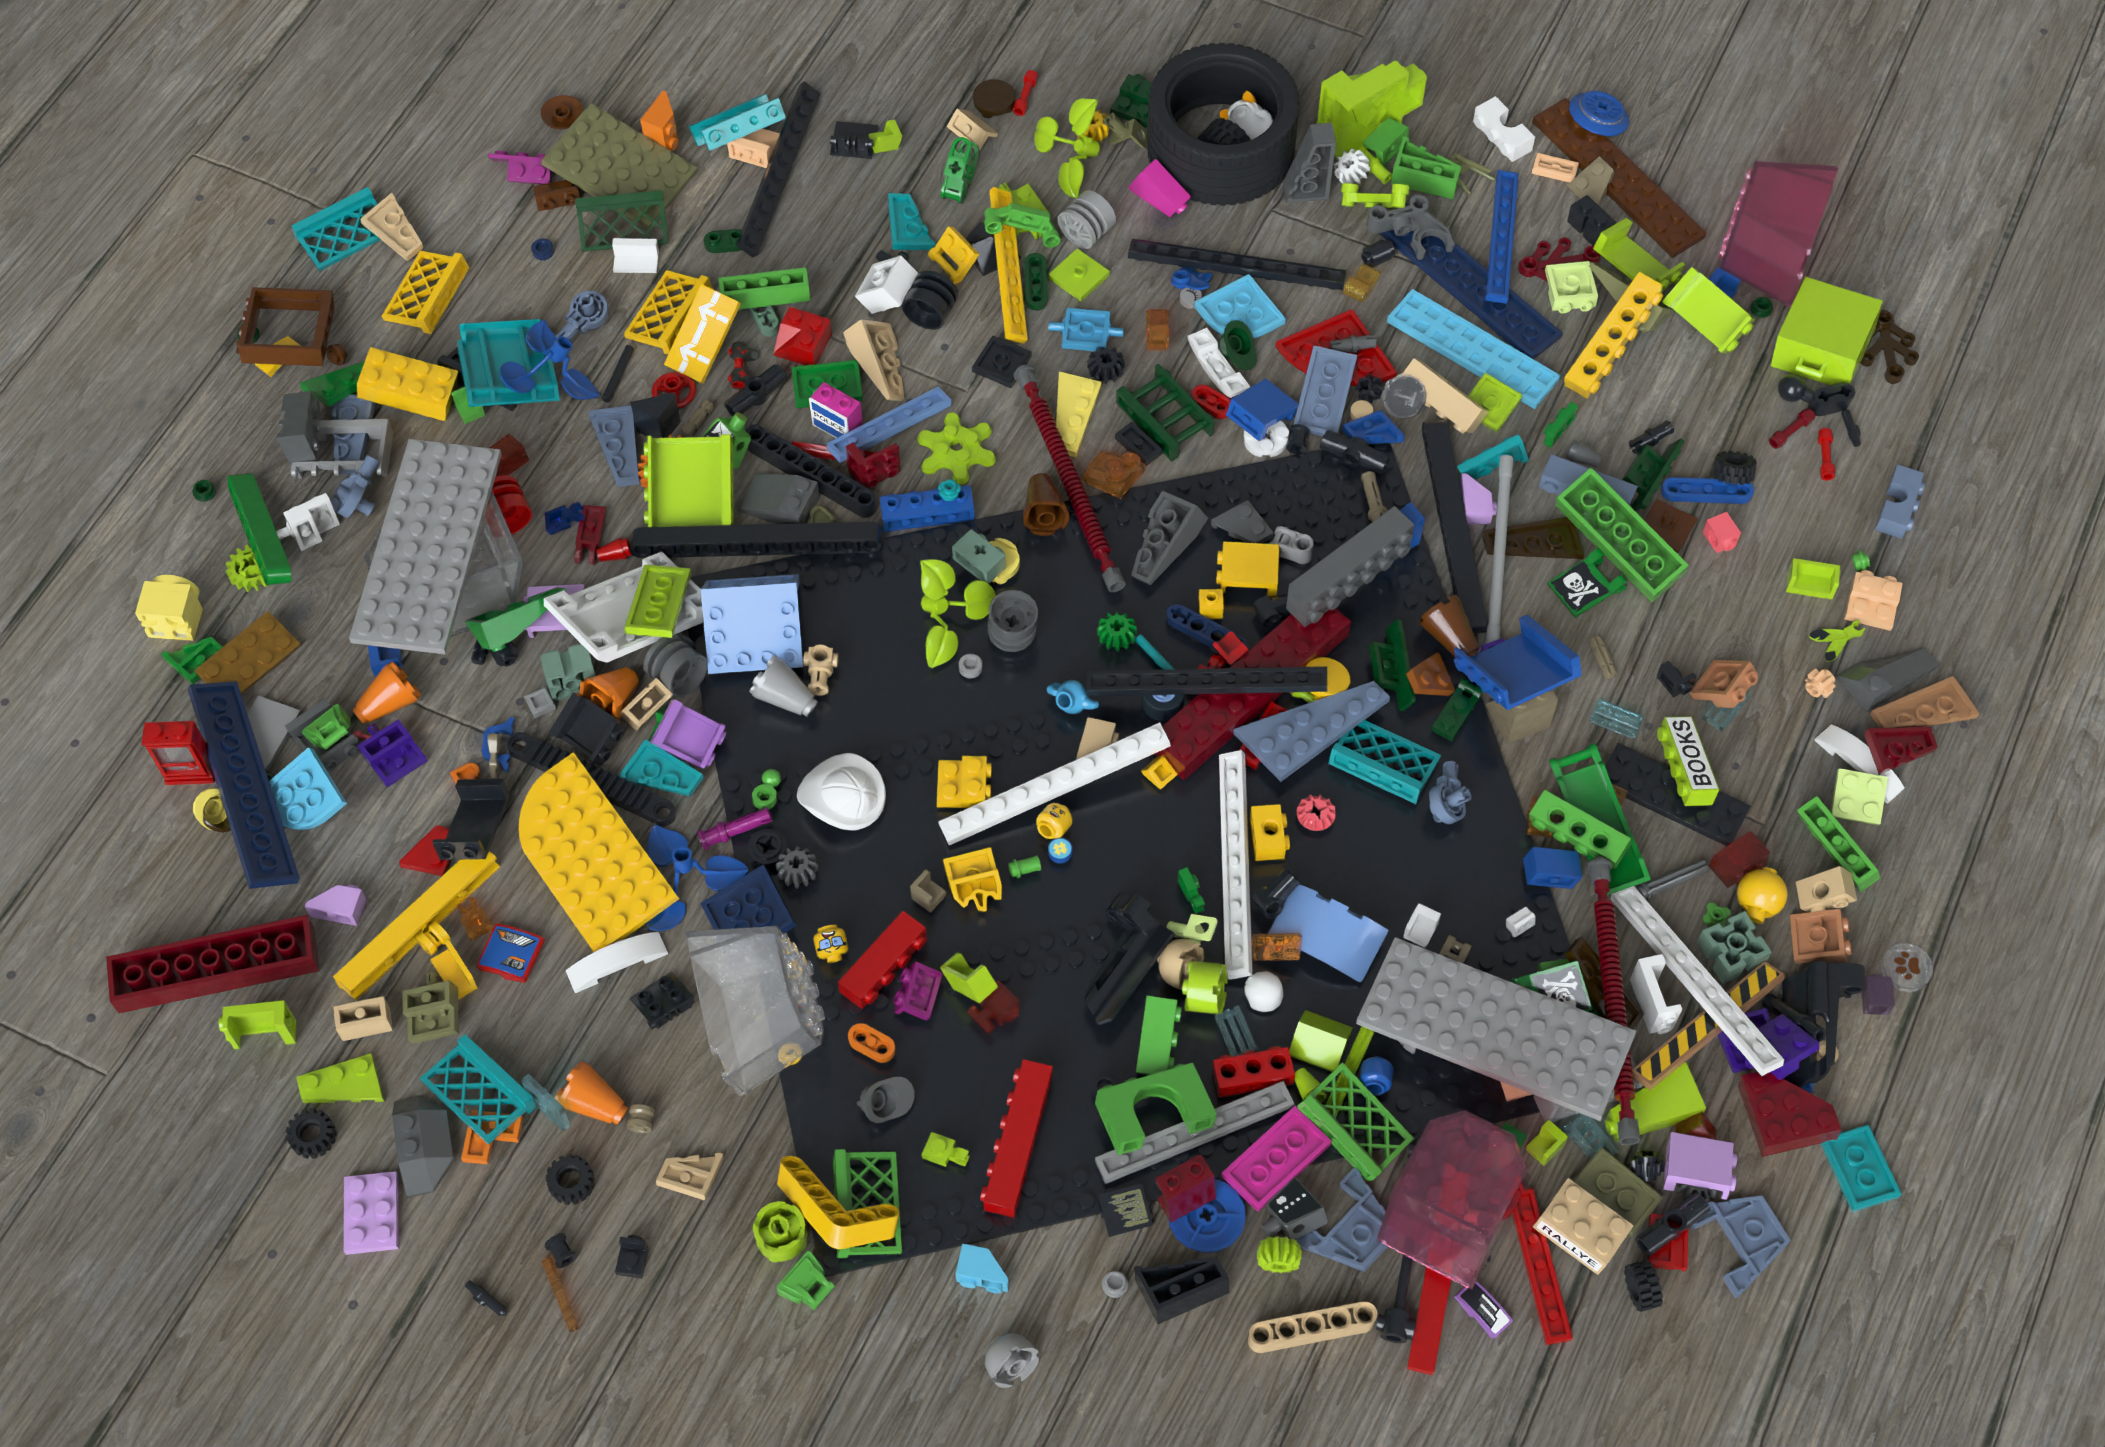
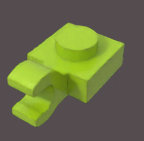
M931 1132L921 1154L923 1159L945 1167L949 1160L966 1166L970 1158L968 1156L969 1151L959 1147L955 1148V1140Z

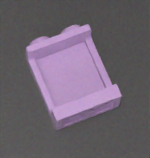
M584 584L528 587L527 596H524L523 601L527 603L528 597L556 587L566 588L568 595L584 590L585 587ZM547 610L525 630H527L529 638H535V631L567 629Z
M1671 1132L1666 1146L1663 1189L1674 1191L1676 1183L1720 1190L1721 1199L1727 1200L1729 1191H1734L1736 1185V1176L1732 1175V1169L1735 1170L1737 1164V1154H1733L1734 1143Z

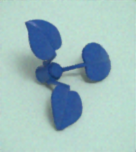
M545 320L536 323L529 329L526 334V342L532 350L543 352L546 356L528 373L523 366L511 361L504 363L499 370V377L509 389L518 393H528L535 387V383L530 376L549 358L556 363L564 361L562 369L564 378L561 380V385L570 396L580 400L593 399L600 396L598 390L585 375L575 369L567 371L568 361L570 360L568 354L573 348V344L564 336L555 338Z
M654 825L651 830L647 846L648 856L655 865L660 867L667 866L673 861L675 869L673 891L676 895L678 893L680 873H688L692 870L693 866L701 874L706 875L705 882L707 886L718 892L748 873V867L741 861L723 855L709 858L706 861L705 870L699 865L697 859L692 858V852L688 848L687 840L683 835L658 825ZM676 901L648 921V928L653 931H666L676 927L685 917V904L681 901Z

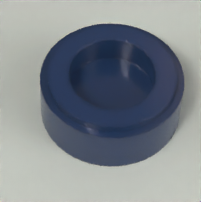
M538 239L531 246L532 254L538 260H547L554 254L553 244L548 239Z

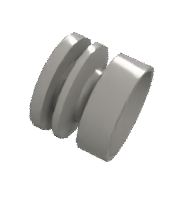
M1091 190L1081 193L1074 200L1073 204L1069 205L1058 216V224L1065 237L1082 249H1090L1101 238V235H1104L1116 223V216L1110 204L1101 195Z

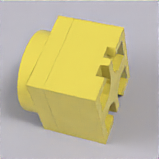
M160 575L155 577L152 582L144 581L135 614L139 621H142L141 625L145 627L147 636L151 638L194 641L203 610L198 600L200 590L193 582L175 575Z

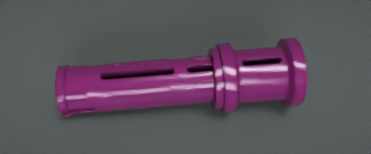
M765 807L727 823L718 822L716 826L706 830L699 829L697 833L701 845L706 851L709 849V846L722 841L727 843L730 837L767 824L773 820L768 807Z

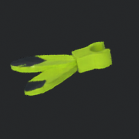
M1856 620L1850 626L1844 628V630L1819 629L1811 632L1809 637L1817 642H1832L1825 653V661L1831 662L1839 656L1846 642L1854 637L1862 636L1865 628L1860 631L1854 629V627H1858L1860 622Z

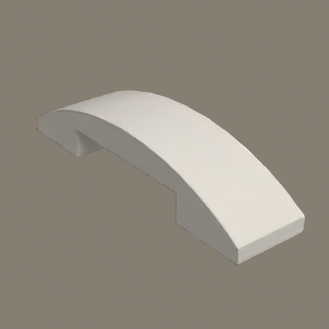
M1208 328L1188 335V341L1198 361L1221 392L1232 398L1250 388L1241 373H1235L1219 351L1218 342Z
M1831 724L1815 738L1814 741L1830 755L1833 756L1837 753L1856 771L1879 775L1869 747L1847 731ZM1892 770L1879 775L1888 777L1884 799L1887 804L1905 788Z
M659 932L642 934L616 942L588 955L568 968L566 973L574 992L577 993L598 984L597 979L642 960L646 964L667 955L668 952Z

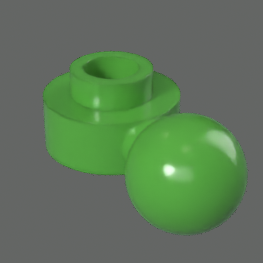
M775 769L766 770L762 775L763 784L757 786L752 792L753 804L758 809L765 807L771 809L777 802V793L774 788L780 784L781 775Z

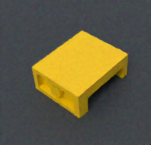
M1223 542V550H1218L1217 564L1222 565V568L1217 570L1216 584H1221L1223 593H1225L1227 586L1267 588V596H1276L1279 545Z

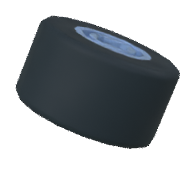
M1185 694L1167 696L1142 695L1143 710L1155 720H1170L1183 709Z

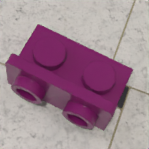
M918 962L913 963L908 968L906 967L900 977L902 982L901 989L898 990L894 997L893 1003L896 1004L894 1013L899 1015L904 1011L923 1020H928L931 1016L943 973Z

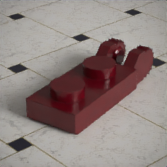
M583 505L575 541V563H581L583 548L590 549L588 555L589 564L595 565L597 559L596 549L600 548L607 514L606 507Z

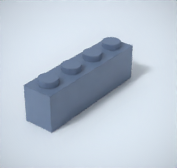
M1551 454L1543 471L1539 488L1544 489L1548 493L1560 495L1590 468ZM1595 471L1631 506L1638 486Z

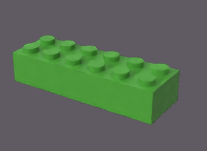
M1592 468L1588 469L1557 497L1556 507L1597 548H1600L1605 556L1651 603L1686 574L1689 565Z

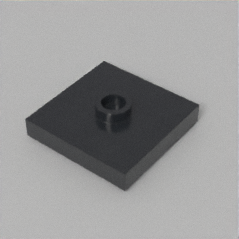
M992 335L973 364L972 372L1012 388L1016 382L1014 372L1019 366L1028 363L1032 352Z

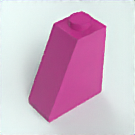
M1157 159L1149 164L1128 187L1130 191L1168 217H1171L1175 212L1179 215L1188 207L1186 202L1191 198Z

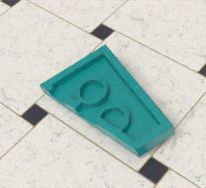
M888 193L892 250H931L936 244L933 239L931 240L926 225H923L919 217L920 213L911 195Z
M646 739L618 775L620 778H626L630 783L634 782L637 785L689 797L692 796L705 778L697 770L663 749L651 744Z

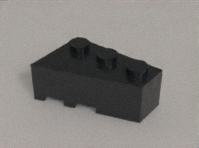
M1218 1257L1186 1260L1184 1263L1173 1265L1161 1263L1159 1266L1143 1268L1142 1266L1134 1267L1135 1281L1157 1324H1161L1230 1293L1229 1278Z

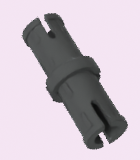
M1375 334L1358 337L1352 335L1346 339L1330 341V349L1357 353V350L1376 348L1377 345Z

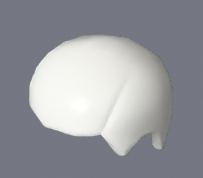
M1264 971L1257 972L1247 979L1244 986L1245 996L1251 1008L1261 1012H1268L1280 1006L1283 999V987L1276 975Z

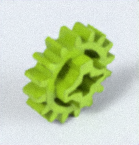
M245 545V550L243 551L237 548V555L230 554L231 561L226 562L228 569L225 571L232 585L236 584L239 590L245 587L247 592L251 590V587L259 591L260 585L268 586L264 583L252 549L248 545Z

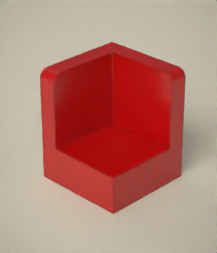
M1229 632L1218 643L1215 641L1212 644L1230 666L1235 664L1249 651L1233 632Z

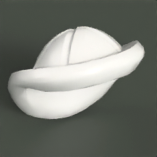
M845 753L835 755L811 770L804 777L798 788L797 799L803 807L822 821L844 830H859L871 825L882 813L886 800V788L881 774L873 764L859 755Z

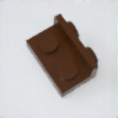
M567 180L533 186L538 211L571 206L575 204V199L580 198L577 186Z

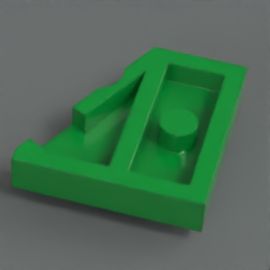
M209 637L200 640L198 643L184 645L182 650L170 654L168 651H165L161 656L189 683L195 684L200 680L195 673V669L218 652L222 646L215 639Z

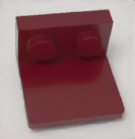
M854 442L846 446L848 472L853 480L867 488H872L879 482L896 476L901 471L900 453L897 443L866 457L862 449L857 448Z

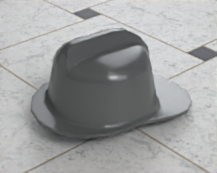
M901 1076L891 1077L866 1086L861 1093L860 1100L856 1101V1103L870 1121L882 1123L908 1112L914 1101V1089L908 1079Z

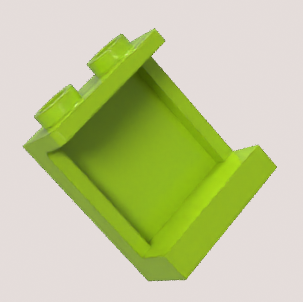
M285 1000L223 1007V1015L219 1017V1029L221 1032H224L227 1042H230L234 1049H240V1037L242 1035L277 1031L285 1044L296 1043V1019Z

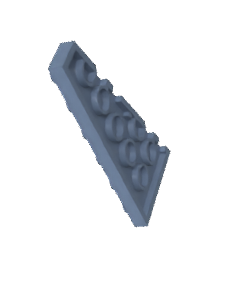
M1372 681L1235 728L1234 735L1282 782L1387 704L1390 696Z

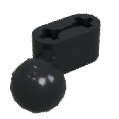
M1796 374L1786 375L1779 381L1778 392L1781 398L1788 402H1796L1801 399L1809 403L1808 407L1814 412L1815 416L1842 412L1843 409L1849 407L1855 396L1854 387L1848 383L1830 385L1813 391L1807 388L1805 380Z

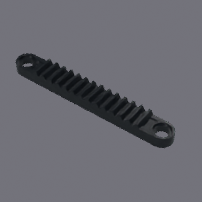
M522 732L512 734L507 740V748L512 757L543 772H546L570 755L568 751L564 752L559 747L555 748L551 743L547 744L542 739L538 740ZM518 741L526 743L525 747L521 750L513 748V745ZM583 758L579 759L611 804L659 826H668L675 821V807L669 800L654 794L649 789L645 790L641 785L637 786L634 782H628L626 778H620L617 774L613 775L609 770L604 771L600 766L596 767L591 762L587 763ZM662 808L670 810V814L665 818L657 816V812Z

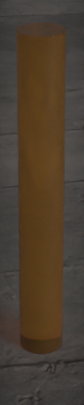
M545 1258L542 1260V1264L567 1328L569 1332H574L579 1329L578 1323L552 1258Z

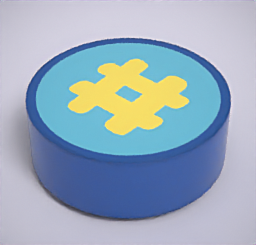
M1065 838L1053 839L1048 845L1049 858L1055 863H1065L1072 857L1071 843Z

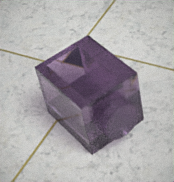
M1881 974L1866 976L1865 991L1861 992L1863 1014H1890L1895 1006L1892 977H1883Z

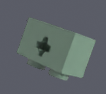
M972 529L952 546L953 560L978 579L988 584L1006 568V555L1004 551L997 546L994 547L985 536L980 533L977 534Z

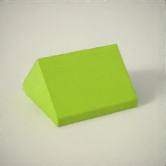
M1305 1010L1295 1031L1289 1050L1290 1056L1333 1072L1340 1064L1353 1027Z

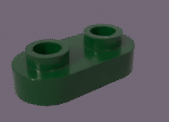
M730 229L708 232L703 239L704 247L710 253L741 251L736 246L742 230Z

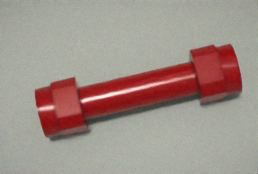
M1033 70L1026 72L1023 78L1024 86L1019 99L1015 100L1013 113L1017 116H1023L1026 113L1029 94L1032 87L1036 86L1038 74Z
M1822 428L1818 431L1817 437L1822 451L1820 476L1822 480L1829 481L1835 478V465L1832 464L1830 445L1833 441V433L1829 428Z

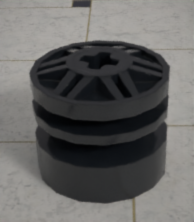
M922 271L917 275L911 290L902 302V310L905 316L916 325L925 329L936 330L945 323L949 311L953 308L958 298L959 291L956 285L943 274L935 271Z

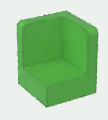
M465 387L451 393L455 407L464 424L485 416L483 406H468Z

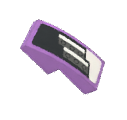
M1472 1279L1454 1296L1466 1313L1478 1321L1490 1338L1497 1337L1513 1322L1501 1305L1475 1279Z

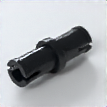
M1666 420L1653 429L1648 428L1644 431V434L1630 440V449L1635 447L1632 452L1637 454L1643 446L1647 444L1655 446L1659 440L1673 434V425L1668 427L1671 422Z

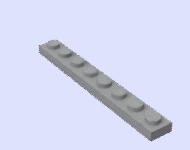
M1282 1081L1216 1108L1217 1116L1212 1128L1189 1134L1185 1123L1181 1122L1145 1137L1142 1149L1122 1155H1117L1116 1150H1112L1095 1157V1162L1106 1184L1294 1107V1102Z

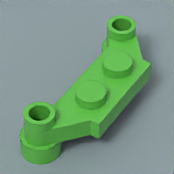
M1010 203L1009 206L999 209L988 208L984 212L985 230L989 234L999 233L1003 228L1002 224L1041 233L1045 247L1053 248L1060 243L1059 233L1055 229V224L1051 222L1050 214L1047 211Z

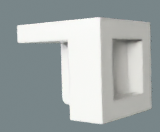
M1418 903L1406 926L1403 938L1422 947H1427L1439 924L1441 913Z

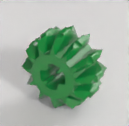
M1116 611L1114 616L1107 612L1106 618L1100 619L1097 635L1099 636L1100 643L1106 644L1108 650L1111 647H1115L1117 652L1120 647L1127 650L1129 644H1134L1137 628L1134 619H1128L1127 613L1121 616Z

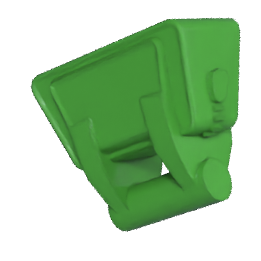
M336 704L304 728L302 733L314 747L326 750L349 733L347 729L350 727L351 718L339 704Z
M807 1251L777 1285V1293L779 1296L797 1304L804 1302L812 1310H815L835 1286L831 1281L826 1280L824 1277L825 1271L813 1253ZM817 1284L821 1286L813 1297L809 1295Z

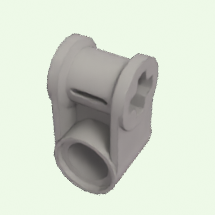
M1282 526L1275 529V537L1269 544L1279 545V557L1295 561L1299 564H1306L1311 561L1313 557V539L1309 535Z

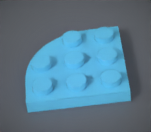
M1249 274L1194 302L1196 311L1212 329L1220 334H1223L1226 325L1234 320L1245 323L1250 329L1253 338L1275 330L1284 325L1286 318Z
M309 747L269 781L282 824L290 829L308 830L326 822L347 804L314 749Z

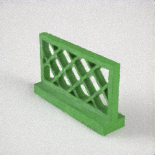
M1343 1062L1296 1106L1332 1141L1331 1144L1353 1167L1359 1170L1361 1176L1367 1182L1375 1179L1414 1139ZM1340 1072L1348 1079V1088H1335V1077ZM1331 1081V1087H1325ZM1320 1091L1331 1092V1105H1322L1315 1096ZM1336 1092L1348 1093V1106H1336ZM1353 1093H1361L1366 1098V1107H1353ZM1336 1110L1349 1111V1124H1340L1336 1120ZM1353 1111L1366 1112V1125H1354ZM1371 1112H1379L1384 1117V1126H1371ZM1354 1129L1366 1130L1367 1143H1358L1354 1139ZM1371 1130L1384 1131V1144H1372ZM1389 1131H1397L1405 1140L1400 1145H1389ZM1372 1148L1384 1149L1385 1160L1380 1165L1372 1158ZM1389 1149H1395L1391 1154L1389 1153Z
M845 1149L834 1151L832 1158L834 1197L846 1211L855 1210L858 1207H867L863 1202L871 1194L882 1204H890L889 1201L892 1199L893 1205L899 1209L896 1152L846 1153ZM850 1160H860L867 1167L858 1175L850 1168ZM878 1160H890L891 1168L885 1175L874 1166ZM870 1169L881 1178L873 1187L862 1179ZM883 1181L892 1188V1194L887 1199L876 1191ZM857 1182L868 1190L860 1200L851 1191V1188ZM900 1212L894 1236L895 1246L885 1247L878 1241L869 1243L866 1247L837 1249V1258H848V1255L901 1254Z

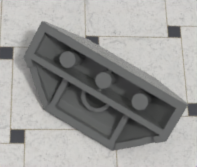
M421 1096L394 1101L392 1113L398 1164L406 1195L408 1198L433 1193L454 1160L447 1110Z

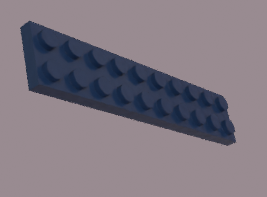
M1394 230L1379 233L1386 240H1390L1396 249L1512 347L1528 357L1535 359L1561 339L1562 332L1510 288L1507 304L1486 301L1488 270L1456 243L1453 251L1447 252L1445 244L1440 238L1427 236L1421 240V245L1426 250L1425 256L1422 260H1418L1411 247L1414 231H1410L1403 236L1395 235Z
M237 681L189 685L188 693L201 735L206 742V751L249 889L297 884L300 877Z

